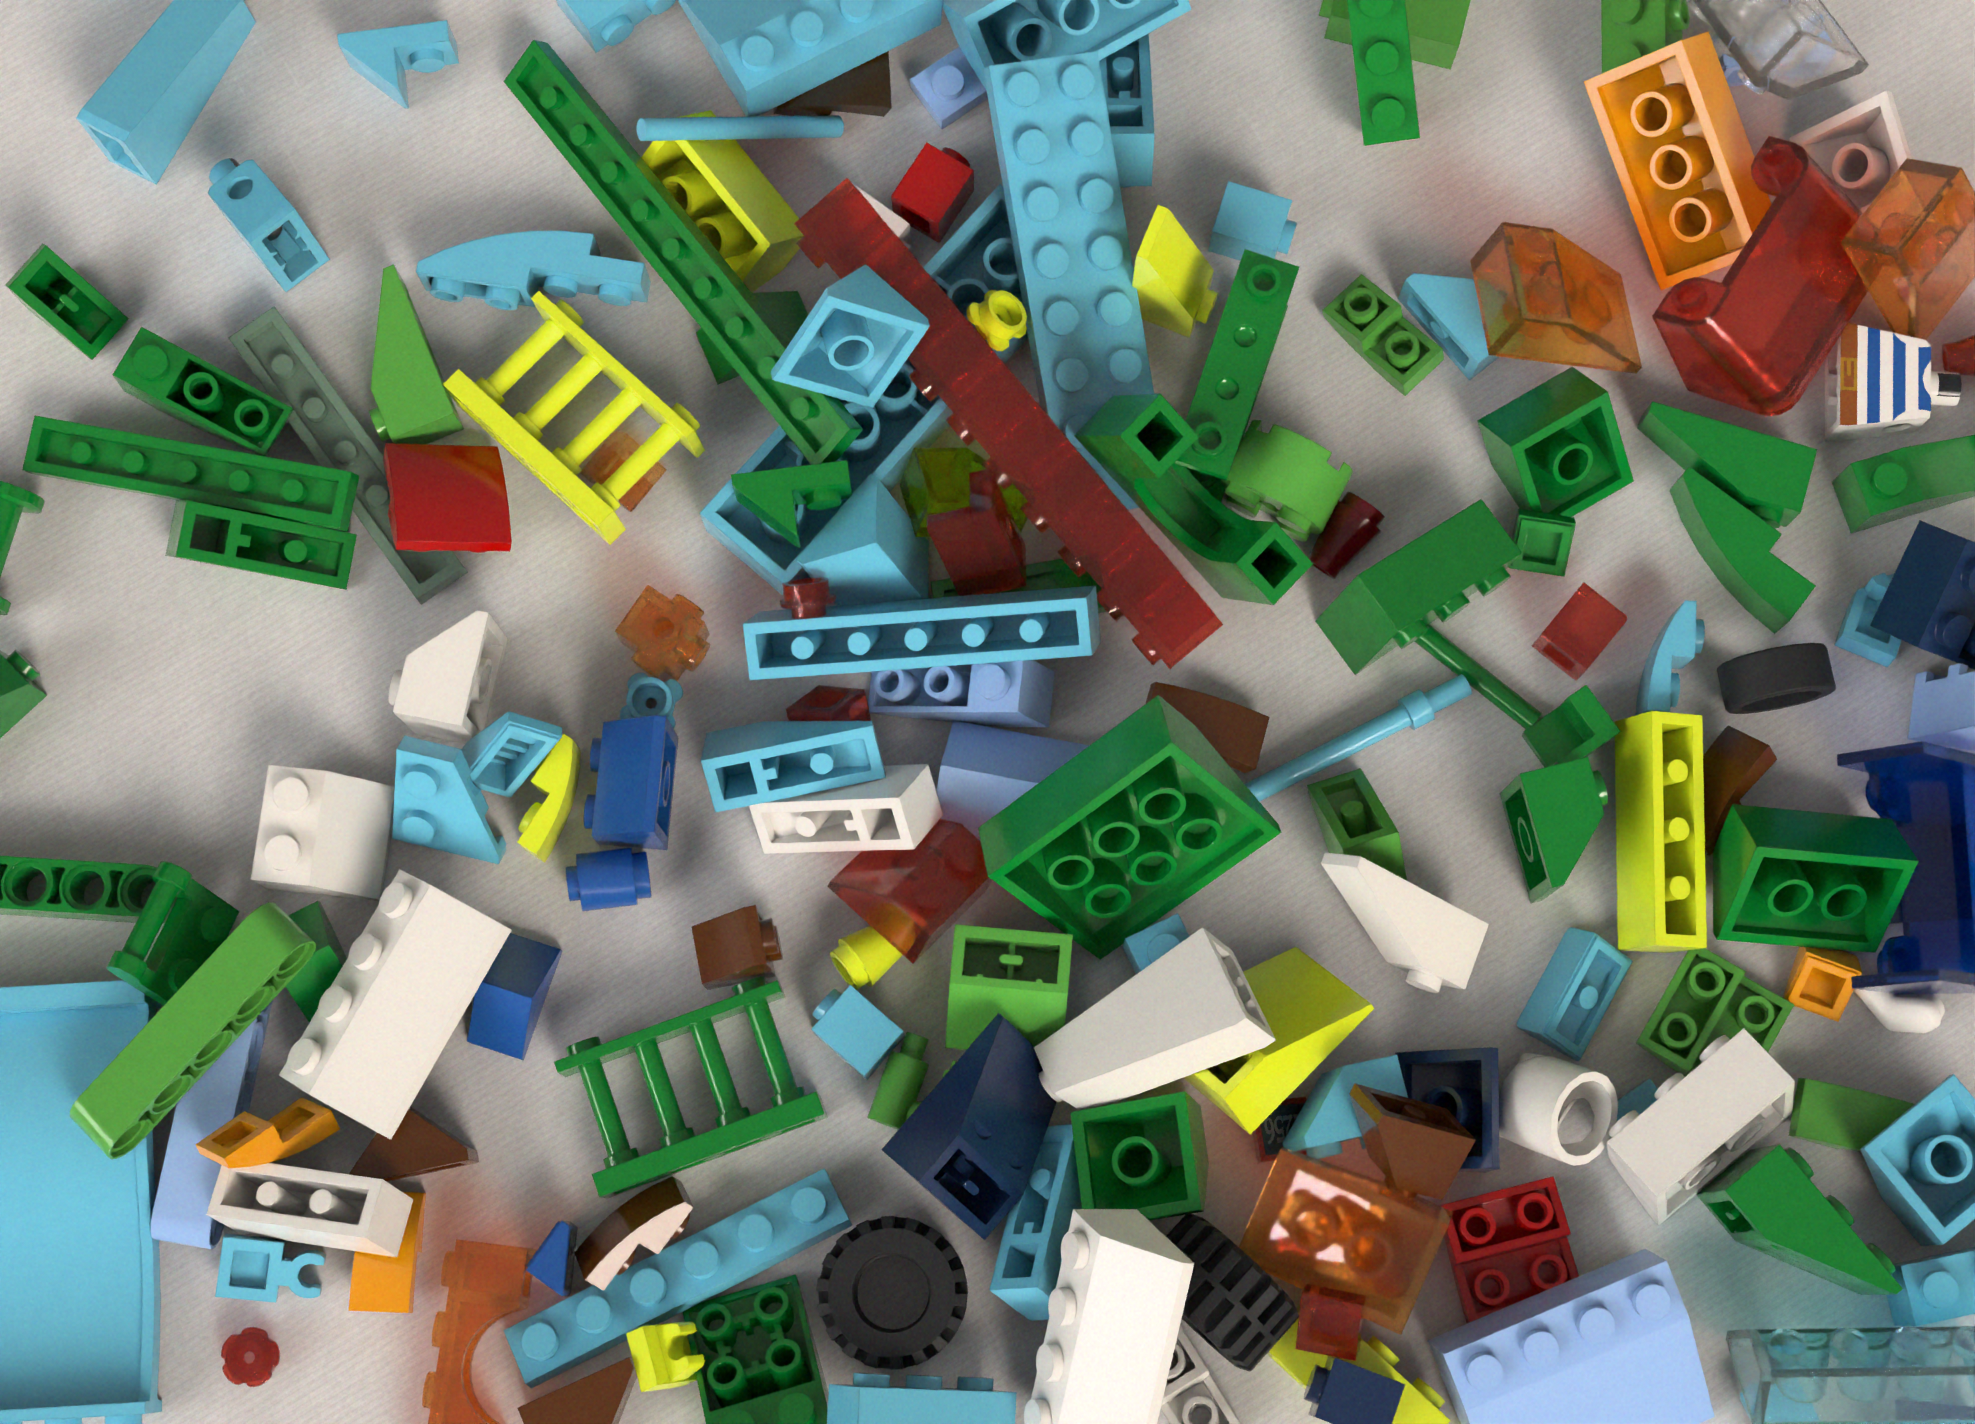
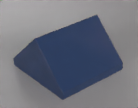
M1498 1048L1395 1052V1055L1398 1056L1408 1098L1447 1108L1476 1139L1458 1172L1486 1173L1500 1169Z

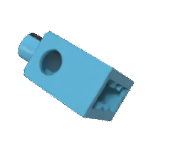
M227 158L218 162L212 168L209 179L213 185L209 188L208 195L285 292H288L330 260L296 209L254 160H246L239 164L235 159ZM282 226L280 235L276 239L269 241L267 236Z

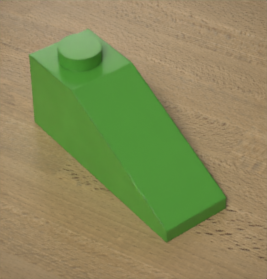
M393 264L383 268L371 379V391L378 407L369 410V413L382 442L391 438L394 444H429L464 430L453 400L443 386L444 378L407 287Z

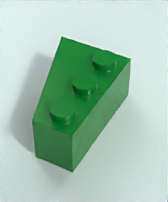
M1480 499L1358 574L1315 622L1354 675H1356L1395 647L1399 646L1403 649L1416 641L1429 630L1427 624L1432 623L1437 618L1444 623L1470 604L1468 597L1479 591L1485 597L1499 588L1511 577L1506 568L1522 552L1483 500Z

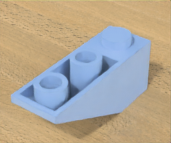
M1034 660L872 671L867 712L870 714L953 722L954 720L992 727H1049L1055 671Z

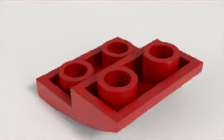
M385 443L383 465L390 492L388 517L396 550H413L417 552H427L430 550L470 551L475 553L487 551L510 552L512 539L509 505L498 446Z
M1554 1176L1438 1206L1447 1252L1466 1323H1470L1579 1277L1567 1238L1571 1235Z

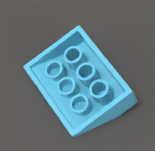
M678 0L746 117L759 116L940 26L943 0Z

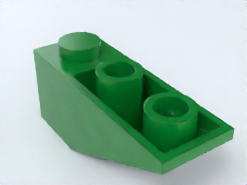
M143 327L138 331L112 374L124 392L179 421L260 456L268 454L293 411L292 407Z

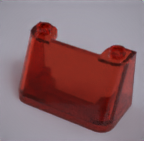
M1768 136L1753 160L1751 176L1759 190L1776 196L1773 203L1721 283L1699 277L1685 279L1677 283L1665 295L1652 318L1688 391L1759 415L1775 416L1792 409L1800 400L1885 266L1888 251L1879 229L1802 146L1791 141Z

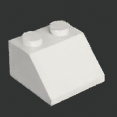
M477 610L406 655L403 671H395L389 689V703L394 705L393 713L415 734L466 744L471 738L487 727L508 639L489 612Z
M268 765L251 880L268 890L379 901L383 893L393 825L395 786L324 770Z

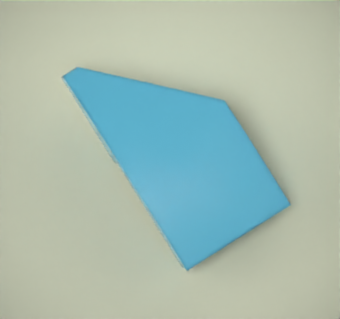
M1886 573L1873 576L1864 588L1858 589L1853 594L1834 646L1885 667H1888L1897 656L1901 640L1870 626L1894 574L1887 576Z

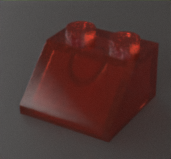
M939 819L915 849L861 851L829 882L827 887L914 964L986 892L993 880L987 876L981 841L961 823Z

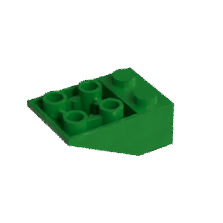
M1780 1144L1751 1149L1696 1194L1736 1242L1860 1295H1896L1903 1289L1891 1275L1896 1271L1891 1260L1873 1243L1864 1244L1850 1227L1855 1223L1850 1212L1832 1195H1828L1826 1198L1810 1180L1814 1173L1809 1164L1798 1152L1790 1147L1784 1150Z
M796 1274L707 1300L683 1311L684 1321L693 1322L697 1330L693 1334L688 1335L691 1354H703L705 1360L703 1367L695 1372L706 1424H827L829 1392Z

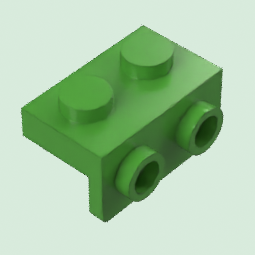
M1601 0L1602 74L1683 40L1682 30L1688 29L1690 23L1686 0Z

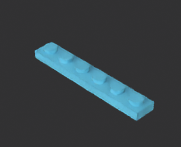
M824 1168L660 1251L659 1254H654L628 1267L621 1275H615L604 1291L592 1285L503 1331L524 1382L532 1389L626 1341V1333L642 1326L660 1324L853 1225Z

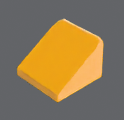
M1799 947L1783 998L1795 1004L1794 1006L1839 1022L1862 974L1858 957L1843 950Z

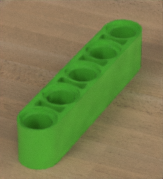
M268 902L255 909L78 1097L70 1109V1118L110 1159H117L126 1155L153 1130L307 964L316 950V943L275 902Z

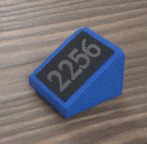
M563 1220L556 1223L526 1265L528 1267L526 1271L559 1295L569 1296L572 1289L574 1252L576 1250L578 1227L572 1222Z

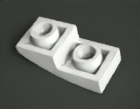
M1180 1325L1161 1404V1411L1168 1423L1240 1424L1210 1376L1206 1365Z

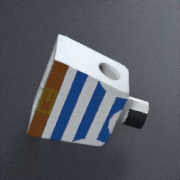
M1841 322L1825 340L1824 441L1834 442L1915 432L1930 418L1931 405L1956 406L1961 395V376L1955 372L1931 371V345L1924 339Z

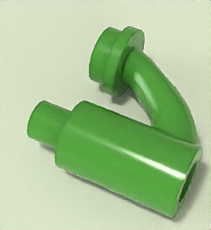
M907 1032L900 1052H890L867 1116L868 1119L899 1130L923 1102L917 1101L929 1067V1064L921 1061L929 1039ZM952 1060L950 1069L957 1061ZM944 1070L942 1077H944L949 1070Z

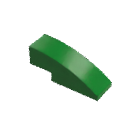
M1688 467L1669 490L1684 527L1699 554L1720 583L1751 615L1775 634L1792 619L1816 585L1769 552L1782 535L1779 531L1691 467Z

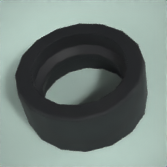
M1822 643L1792 644L1756 651L1726 661L1717 668L1725 710L1730 714L1759 713L1791 707L1817 700L1836 690L1828 649Z

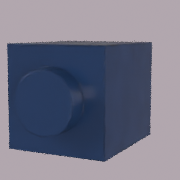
M1328 1356L1325 1367L1317 1364L1314 1366L1305 1389L1304 1400L1312 1402L1308 1415L1331 1424H1392L1405 1384L1338 1358Z

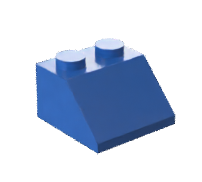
M651 715L603 722L602 738H593L590 751V771L598 772L596 795L588 794L586 797L584 827L585 829H592L591 836L599 845L657 850L668 849L679 738L666 716Z

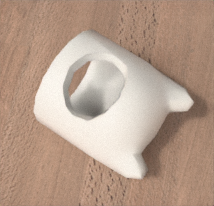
M1536 1053L1522 1054L1519 1058V1063L1502 1082L1499 1095V1136L1573 1166L1586 1164L1597 1157L1607 1145V1141L1611 1139L1609 1131L1617 1122L1618 1099L1615 1087L1607 1076L1591 1069L1552 1056H1543ZM1577 1099H1586L1590 1103L1595 1115L1592 1131L1580 1142L1560 1144L1558 1129L1562 1120Z

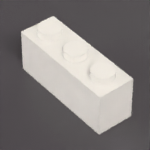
M272 1163L242 1168H227L221 1165L206 1215L240 1234L398 1257L413 1199L385 1180Z

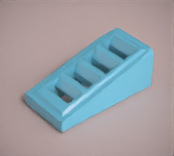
M508 711L471 738L461 749L471 769L470 776L472 782L481 790L509 798L512 797L561 739L562 727Z

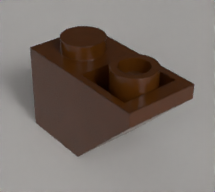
M756 905L740 908L691 927L701 982L707 990L736 985L760 976H765V978L776 976L773 961L783 960L778 929L776 925L774 926L772 918H763Z

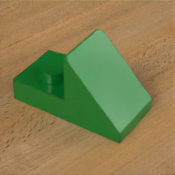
M847 460L731 474L732 486L737 501L797 548H801L796 505L806 504L807 508L811 510L831 509L841 505V499H848L852 495Z

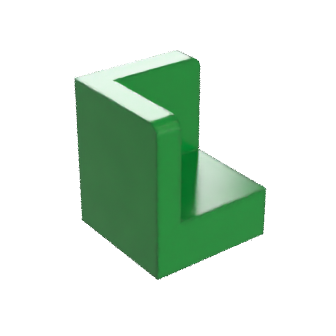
M1585 685L1567 697L1559 707L1538 720L1531 728H1526L1522 733V737L1542 765L1548 767L1588 757L1610 742L1621 731L1588 686Z

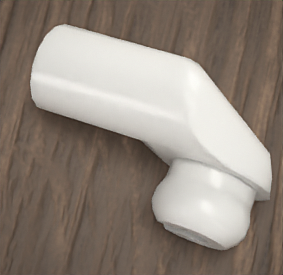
M1877 973L1865 979L1853 990L1879 1022L1891 1032L1925 1034L1940 1025L1945 1013L1944 1004L1936 995L1923 993L1921 997L1896 996Z

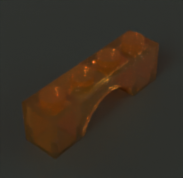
M456 1239L455 1251L448 1250L446 1252L441 1273V1285L449 1287L446 1310L437 1312L432 1330V1346L440 1348L436 1372L429 1371L426 1376L422 1396L423 1408L430 1409L428 1424H500L483 1409L475 1394L471 1373L473 1356L479 1341L493 1324L509 1314L528 1309L533 1275L526 1271L528 1268L526 1265L537 1249Z

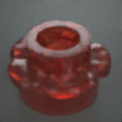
M828 578L795 579L782 583L784 599L780 600V606L784 609H791L792 618L794 619L815 618L826 615V604L835 602L837 597L835 594H830Z
M247 1327L242 1330L241 1334L229 1336L221 1350V1357L225 1361V1364L222 1366L223 1373L235 1385L247 1383L249 1387H257L265 1384L272 1377V1372L280 1361L278 1344L268 1337V1333L258 1327ZM249 1351L255 1355L252 1363H247L244 1358L245 1354Z

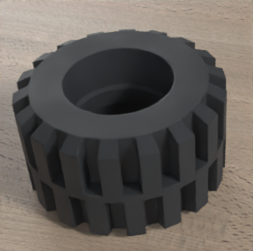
M1186 1214L1166 1235L1176 1247L1194 1262L1182 1320L1235 1367L1252 1371L1300 1317L1296 1306L1289 1295L1226 1235L1206 1219L1194 1214Z
M882 1216L878 1219L866 1220L857 1224V1227L848 1233H844L836 1241V1245L831 1252L827 1253L822 1263L823 1268L820 1278L817 1279L816 1291H818L819 1298L817 1307L819 1316L822 1317L827 1328L826 1332L831 1340L835 1341L842 1348V1352L850 1358H854L864 1363V1365L876 1369H904L928 1361L950 1343L963 1321L967 1308L968 1285L964 1267L958 1254L942 1234L915 1219ZM889 1256L903 1257L915 1263L924 1273L929 1289L928 1302L921 1316L912 1324L900 1329H886L877 1326L865 1316L858 1301V1284L864 1271L873 1262Z

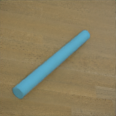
M839 115L640 118L637 122L636 131L640 141L840 138L844 131V123Z

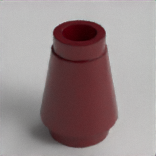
M1347 492L1341 502L1338 501L1326 526L1316 540L1312 549L1313 552L1308 557L1313 563L1312 566L1330 578L1335 579L1339 572L1343 571L1381 533L1378 526L1385 516L1364 499L1351 492Z

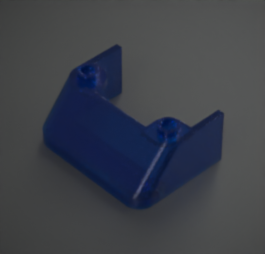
M1924 741L1837 754L1838 766L1869 773L1865 792L1870 808L1880 818L1892 819L1919 861L1901 898L1904 935L1893 936L1886 940L1883 949L1877 957L1879 974L1852 976V989L1898 995L1975 993V754Z

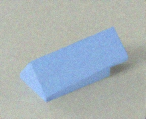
M953 720L940 765L936 789L943 816L930 832L981 843L978 831L981 825L1090 745Z

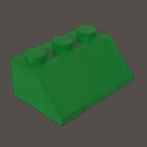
M1732 804L1713 849V934L1717 940L1876 953L1919 861L1892 819Z

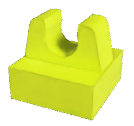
M693 1322L647 1325L626 1333L641 1392L683 1387L697 1380L695 1372L703 1367L705 1360L703 1354H691L687 1335L697 1331Z

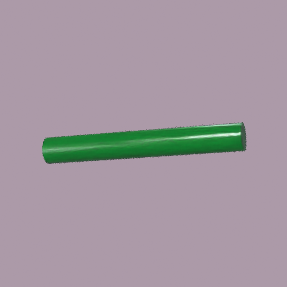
M1427 624L1429 630L1414 641L1457 676L1464 675L1471 687L1524 729L1531 728L1542 715L1539 710L1431 625Z

